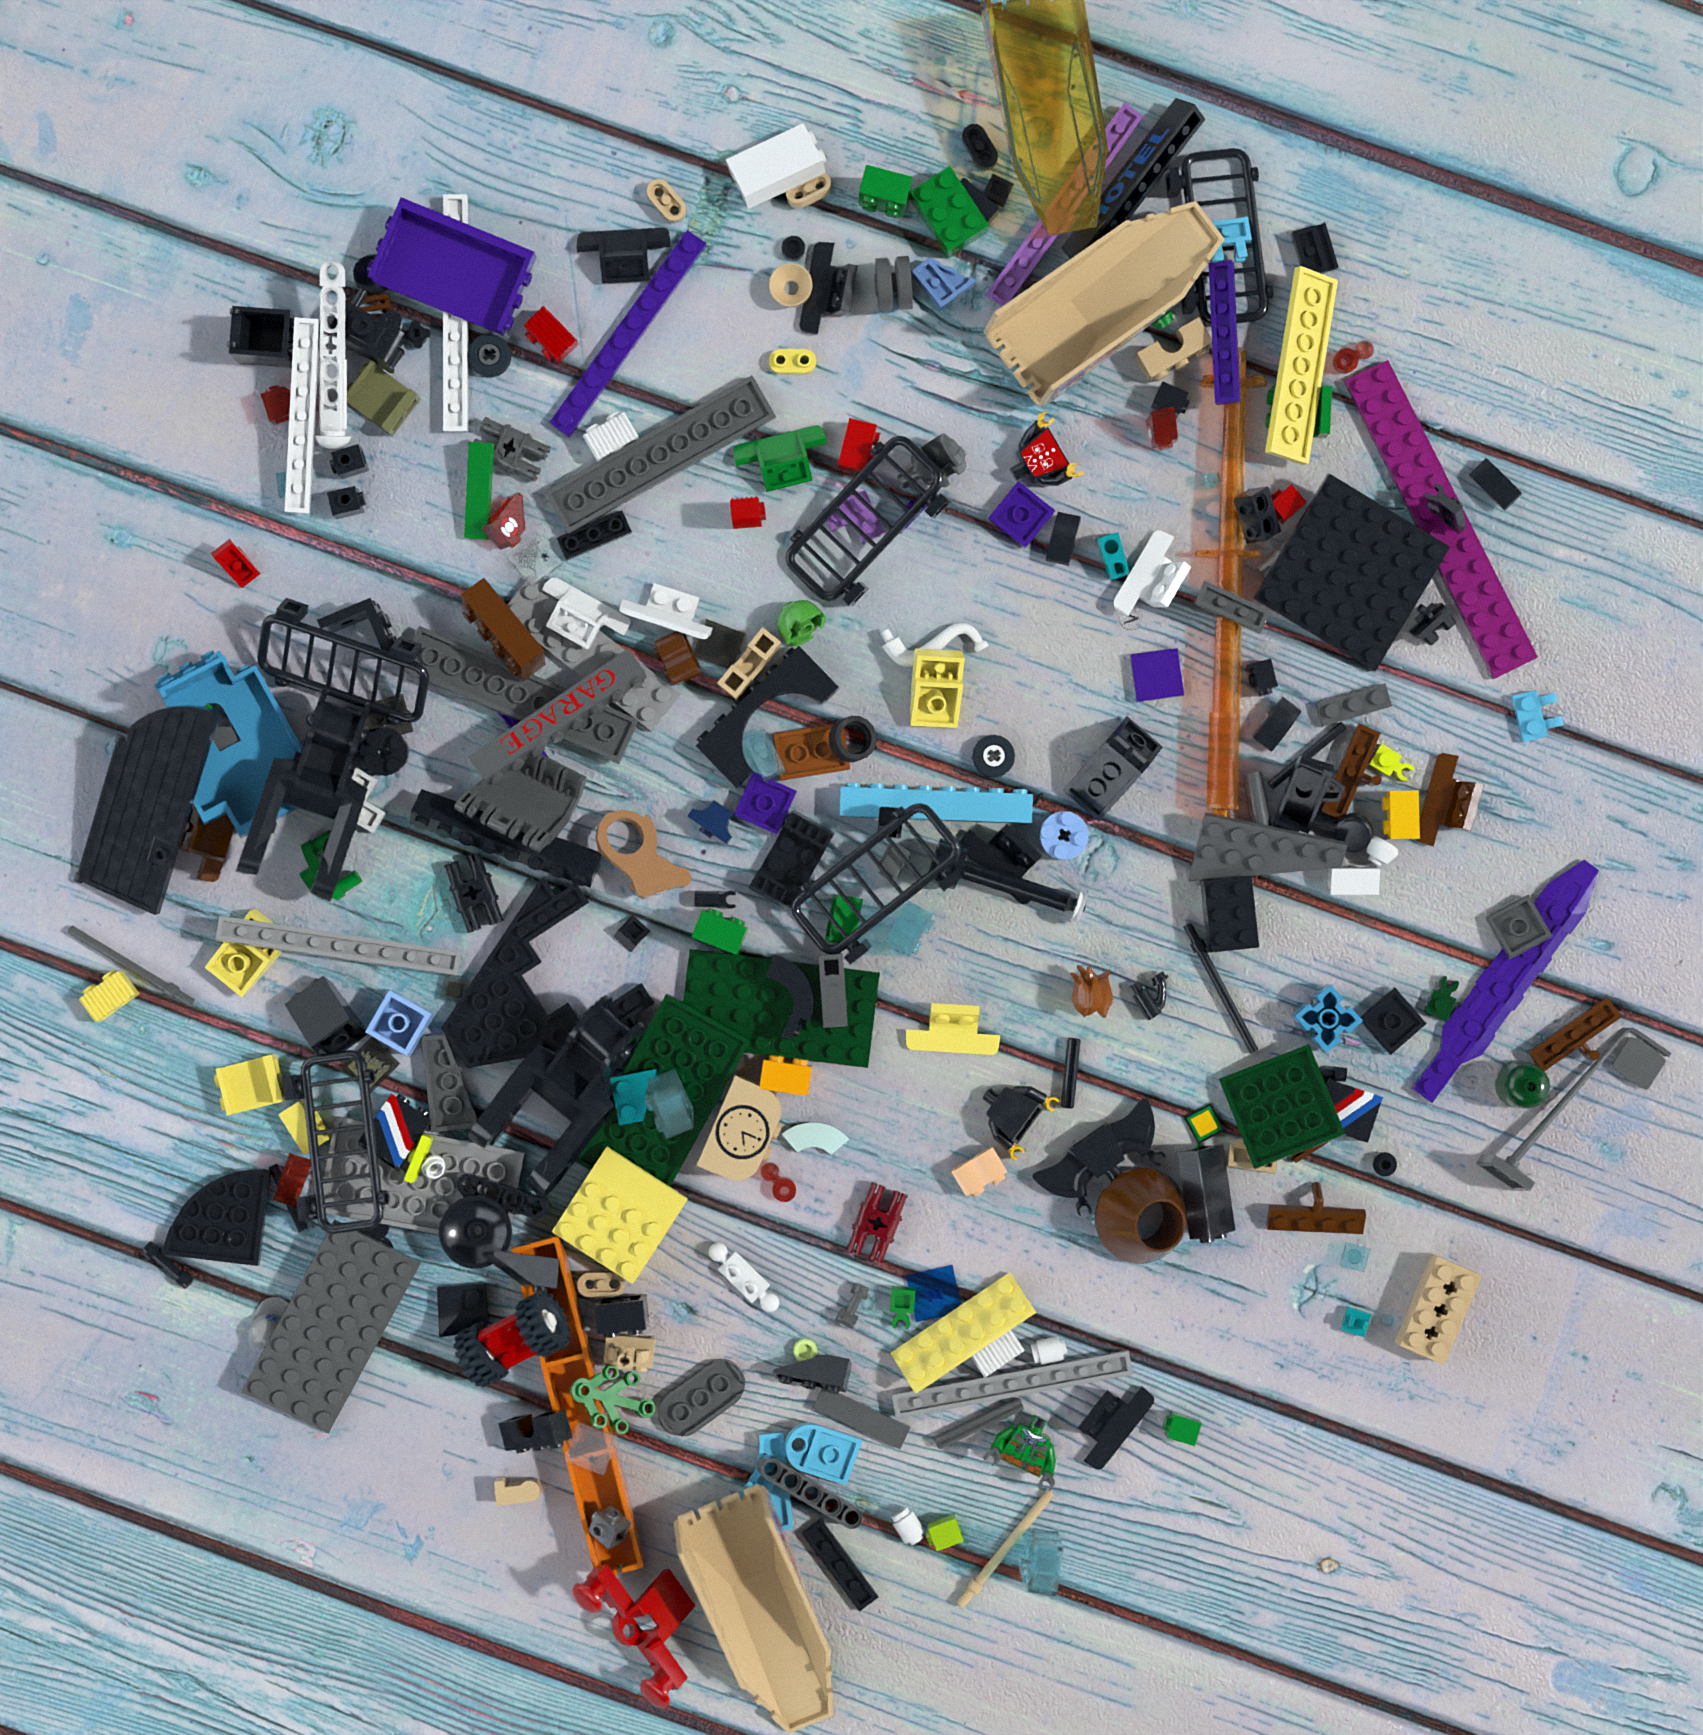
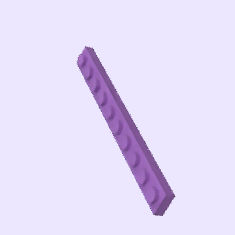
M1125 102L1105 128L1106 139L1104 131L1101 134L1104 152L1099 179L1144 117ZM1099 138L1085 156L1091 188L1095 186L1100 154ZM1095 145H1099L1097 150H1094ZM1083 160L986 293V297L1000 307L1015 297L1090 193Z

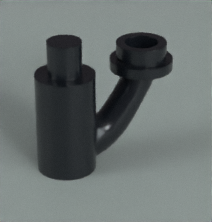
M1163 971L1151 978L1153 981L1152 985L1158 986L1156 1000H1154L1147 987L1143 989L1139 982L1130 986L1135 993L1132 997L1148 1021L1159 1015L1166 1003V979L1169 976L1165 975Z

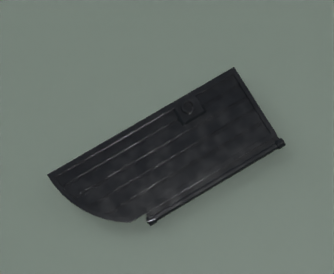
M193 705L168 707L149 713L130 726L127 739L123 735H116L115 746L79 869L74 878L75 882H84L153 915L160 914L221 712Z

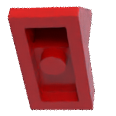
M228 539L211 553L213 558L241 588L260 575L258 569L243 550L236 546L231 539Z

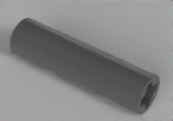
M1261 771L1243 774L1250 822L1271 826Z

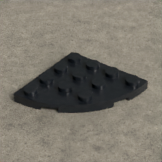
M249 1169L234 1172L220 1177L198 1190L183 1205L170 1226L162 1255L259 1266L271 1170Z

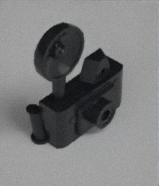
M367 255L360 258L353 269L354 282L359 290L351 303L345 301V347L374 361L385 371L393 374L395 366L402 356L405 355L404 349L401 348L405 342V334L400 330L402 318L392 309L387 310L377 318L359 308L367 294L377 295L388 290L372 283L368 278V264L371 260H375L376 255ZM332 315L328 320V325L331 329L336 328L338 322L336 317ZM328 333V336H337V333Z
M1299 754L1277 807L1272 827L1296 832L1301 831L1308 834L1313 825L1331 831L1333 840L1347 842L1346 852L1354 853L1367 848L1373 838V827L1366 817L1361 814L1349 813L1338 818L1336 822H1332L1316 816L1322 801H1340L1345 786L1332 777L1334 765Z

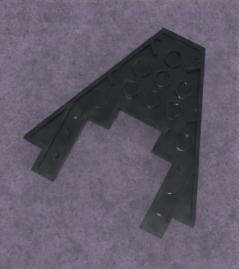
M545 877L539 880L441 1027L467 1068L526 1058L539 1044L556 1051L561 1045L564 1046L569 1033L577 1025L580 1019L569 1002L548 1015L523 975L542 963L530 942L590 903L578 885L573 884L556 895ZM640 983L614 1000L609 1011L632 1028L639 1023L635 1016L655 1002L644 985Z

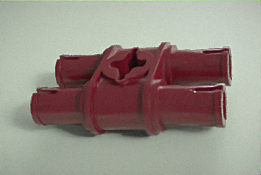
M871 1182L866 1199L859 1204L861 1207L855 1222L851 1225L853 1233L846 1250L852 1252L857 1243L854 1253L860 1255L867 1235H875L876 1240L868 1258L875 1261L879 1252L876 1260L879 1263H883L889 1244L895 1241L894 1236L899 1222H902L901 1212L908 1195L901 1193L900 1199L897 1202L900 1193L894 1190L887 1210L882 1211L878 1205L886 1187L879 1184L875 1193L878 1184ZM877 1216L881 1217L880 1220L884 1225H878L877 1228H873L874 1225L870 1220H876Z

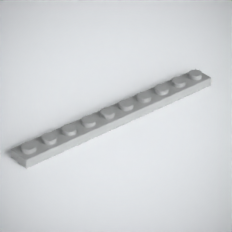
M219 916L215 938L216 941L456 977L458 976L461 952L225 916Z
M1122 1350L988 1375L985 1378L983 1376L929 1386L917 1394L913 1390L892 1393L896 1419L1129 1376L1133 1375L1129 1350Z

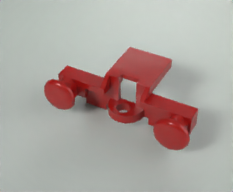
M608 1564L595 1566L586 1576L587 1580L583 1584L577 1583L573 1586L572 1596L575 1602L585 1611L597 1613L602 1609L601 1598L609 1608L617 1610L612 1623L613 1634L616 1640L625 1646L637 1645L649 1664H651L650 1668L655 1673L650 1679L645 1678L641 1681L640 1691L642 1695L655 1707L665 1708L669 1706V1691L678 1690L688 1677L664 1643L695 1608V1604L670 1569H663L634 1602ZM649 1614L656 1626L654 1629L642 1630L634 1617H643ZM625 1625L629 1627L630 1633L628 1637L623 1632Z

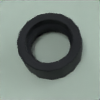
M851 715L838 720L829 732L831 751L838 759L844 762H856L867 758L874 751L877 743V736L873 725L861 716ZM848 725L857 726L864 736V746L857 753L848 752L841 742V732Z

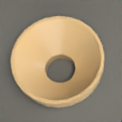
M783 264L777 267L770 277V293L773 299L782 306H800L808 300L811 294V276L799 264ZM789 282H794L799 287L798 292L794 295H788L784 291L786 284Z

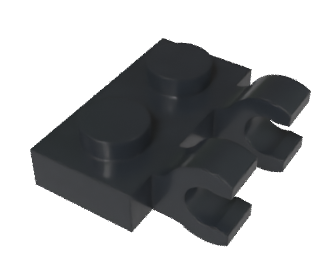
M1435 483L1434 488L1439 493L1435 496L1430 495L1428 492L1425 494L1429 502L1427 504L1428 509L1431 513L1438 515L1441 521L1457 534H1460L1466 528L1465 516L1462 510L1463 506L1456 498L1452 497L1450 499L1445 495L1443 487Z

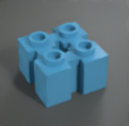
M1331 984L1324 985L1312 996L1315 1000L1312 1005L1304 1003L1291 1015L1302 1030L1308 1031L1310 1029L1314 1033L1309 1038L1325 1053L1329 1052L1341 1041L1337 1035L1341 1032L1349 1034L1363 1022L1350 1006L1342 1007L1340 1002L1343 1000V997ZM1323 1014L1331 1015V1017L1328 1018L1331 1020L1329 1024L1326 1022H1322Z

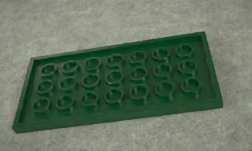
M694 949L689 950L683 1002L751 1039L744 1053L768 1056L777 1055L784 1056V1058H798L808 1061L868 1068L879 972L844 968L848 1026L824 1028L819 965L793 962L807 977L811 985L814 1003L810 1021L808 1022L800 1018L799 1023L803 1025L798 1037L792 1036V1039L789 1040L782 1037L793 1011V998L790 991L783 984L766 977L773 959Z
M667 993L622 1074L657 1069L644 1120L619 1125L612 1092L609 1099L614 1104V1107L608 1119L575 1162L591 1171L608 1146L671 1187L751 1039Z

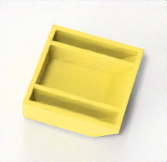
M607 1146L552 1232L631 1284H634L688 1198Z

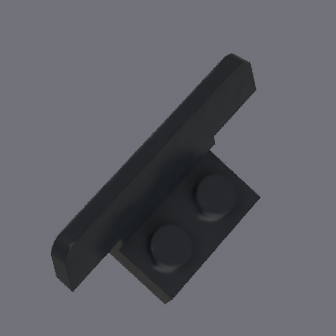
M661 227L581 232L577 237L576 247L577 252L599 251L602 283L650 281L648 248L671 247L668 229Z
M817 242L813 248L809 270L812 279V291L808 300L803 303L799 324L800 329L804 333L818 334L821 314L841 317L850 312L858 266L853 264H847L843 267L832 266L831 261L835 244L833 242Z
M1008 824L988 844L983 842L971 829L967 831L959 843L968 847L967 855L977 864L1020 878L1042 857ZM1012 895L1020 904L1030 902V900Z
M1142 1386L1129 1404L1112 1391L1107 1390L1078 1426L1081 1432L1098 1442L1084 1462L1097 1470L1104 1468L1154 1404V1397L1148 1390Z

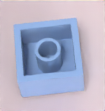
M389 990L365 1032L402 1054L410 1056L413 1054L435 1013L396 990Z

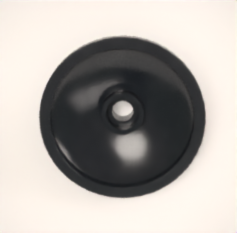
M481 1195L467 1196L454 1202L445 1211L439 1226V1239L444 1252L453 1262L471 1269L484 1268L492 1265V1263L483 1257V1252H506L512 1239V1224L508 1213L497 1201ZM475 1226L482 1228L481 1234L478 1235L474 1232Z

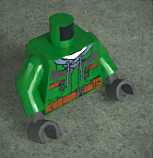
M1034 1414L1029 1426L1018 1422L1016 1425H1010L999 1432L990 1450L983 1456L984 1461L988 1459L989 1455L994 1458L992 1466L996 1465L1001 1459L1039 1478L1042 1474L1043 1477L1038 1483L1040 1489L1044 1481L1049 1483V1491L1052 1490L1055 1484L1053 1478L1056 1465L1055 1448L1052 1442H1050V1437L1042 1433L1047 1420L1039 1415Z

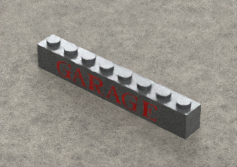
M626 649L468 758L488 786L497 784L511 770L516 771L525 764L524 761L532 756L537 757L543 753L546 746L561 741L565 737V733L571 729L576 730L585 723L584 720L592 715L597 716L602 713L606 705L621 700L625 692L631 688L636 689L645 682L644 679L647 678L646 673L631 651Z

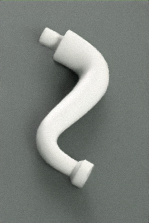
M957 623L943 630L919 649L942 650L953 638L960 634H966L972 639L975 644L974 650L976 653L989 645L987 641L982 640L980 634L973 626L967 623ZM889 629L882 632L881 636L886 643L882 647L888 656L900 666L913 667L915 650L910 651L906 649L899 637L894 639Z

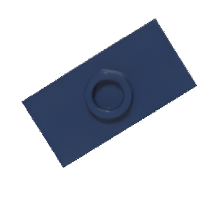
M715 800L705 810L692 809L688 814L690 819L701 826L699 831L710 839L714 835L728 845L733 838L728 831V824L734 814Z

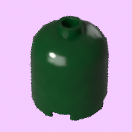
M1522 1060L1511 1061L1502 1066L1501 1071L1498 1073L1497 1079H1495V1090L1500 1100L1508 1106L1520 1109L1535 1108L1548 1097L1550 1081L1545 1071L1538 1065Z

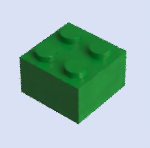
M866 165L859 189V206H862V209L868 212H876V210L885 212V215L891 218L905 217L910 191L912 190V176Z
M708 908V911L702 910L691 937L739 955L749 929L744 926L746 922L732 916L730 921L722 918V912L712 908Z

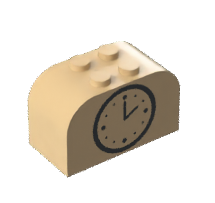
M736 1074L697 1166L733 1181H742L753 1176L759 1169L762 1161L767 1163L773 1147L769 1146L771 1139H777L782 1125L778 1124L782 1115V1103L778 1094L775 1091L760 1087L758 1082Z

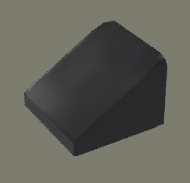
M632 915L618 929L614 938L628 951L632 952L650 930Z

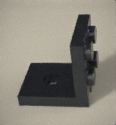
M371 598L317 619L321 629L334 633L369 618L381 649L390 652L391 646L398 639L389 630L392 627V623L388 615L384 614L379 603L376 604V601H372Z

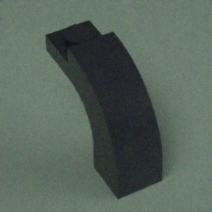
M775 954L766 977L783 984L792 995L793 1011L782 1037L791 1040L792 1036L798 1037L803 1024L799 1023L800 1018L808 1022L811 1019L814 1003L811 985L802 970L788 959Z

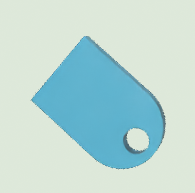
M806 1422L797 1425L789 1432L785 1440L784 1449L788 1461L797 1470L846 1486L862 1439L817 1423ZM802 1438L804 1439L803 1447L798 1450L793 1449V1440Z

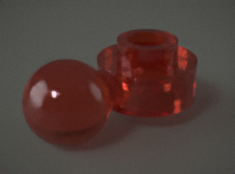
M1362 340L1357 343L1355 350L1344 348L1338 351L1333 357L1335 370L1342 374L1352 372L1357 367L1359 358L1365 360L1373 355V344L1367 340ZM1341 359H1346L1348 365L1344 366L1341 363Z
M765 1163L761 1167L760 1173L764 1180L772 1181L774 1197L780 1202L792 1200L796 1195L794 1181L789 1177H780L779 1167L775 1163ZM787 1187L789 1191L786 1194H782L780 1189Z

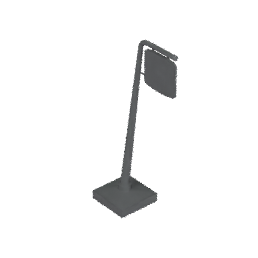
M1635 1028L1624 1029L1511 1156L1503 1159L1497 1155L1480 1156L1476 1164L1513 1190L1530 1191L1535 1182L1518 1169L1520 1159L1607 1056L1614 1059L1612 1067L1620 1075L1646 1090L1649 1089L1666 1062L1659 1053L1662 1052L1669 1057L1671 1052ZM1633 1032L1641 1037L1640 1040L1629 1037L1616 1059L1609 1055L1627 1033ZM1642 1040H1645L1646 1042L1657 1048L1658 1052L1651 1048L1649 1045L1642 1042Z

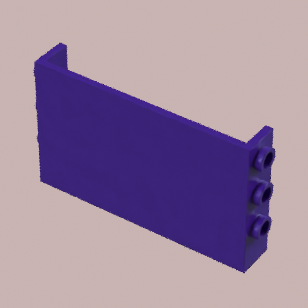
M400 197L393 217L389 216L387 219L385 236L380 238L377 243L375 260H371L368 264L367 273L370 281L504 336L506 330L510 331L514 323L512 315L515 308L519 309L522 304V291L531 282L533 274L530 272L536 260L535 252Z

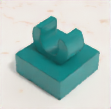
M1347 1306L1340 1329L1365 1338L1372 1314Z

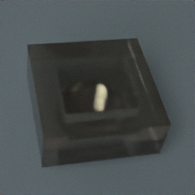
M445 975L440 999L458 1003L468 988L469 980Z

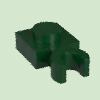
M1442 976L1439 980L1440 991L1432 990L1424 1012L1448 1021L1456 1002V998L1450 995L1457 990L1459 981L1454 980L1452 986L1448 988L1445 985L1447 976Z

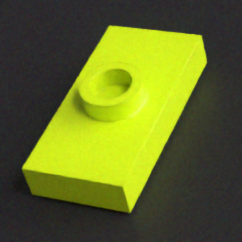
M423 1134L417 1149L413 1148L407 1160L410 1162V1166L405 1175V1181L410 1183L417 1181L421 1172V1164L428 1155L434 1136Z

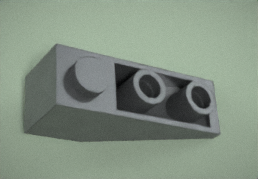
M843 954L820 955L819 969L823 1027L848 1026Z

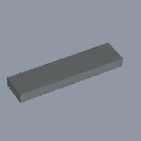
M825 1388L821 1389L813 1406V1409L898 1449H901L910 1430V1426L841 1393L831 1394L825 1392Z

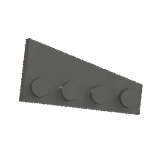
M445 1034L421 1037L430 1119H432L430 1123L431 1133L472 1128L478 1118L448 1038Z

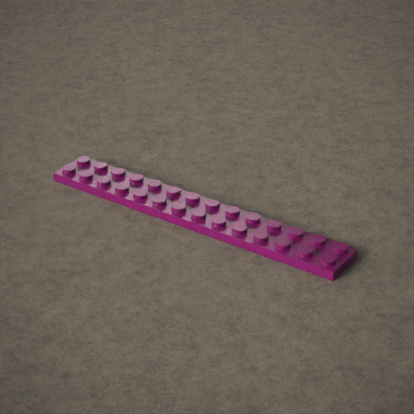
M1389 360L1346 380L1344 384L1415 525L1450 546L1449 551L1438 567V571L1492 678L1496 679L1538 658L1464 509L1462 508L1466 528L1460 534H1457L1443 523L1438 515L1429 511L1427 506L1429 502L1425 494L1428 492L1430 495L1435 496L1439 493L1434 488L1435 483L1443 487L1444 494L1450 499L1452 497L1458 501L1459 499Z

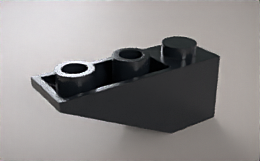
M825 1354L773 1370V1374L778 1379V1382L782 1384L792 1385V1382L801 1383V1386L807 1389L815 1390L816 1387L825 1388V1392L839 1394V1391L846 1393L852 1363L848 1358Z

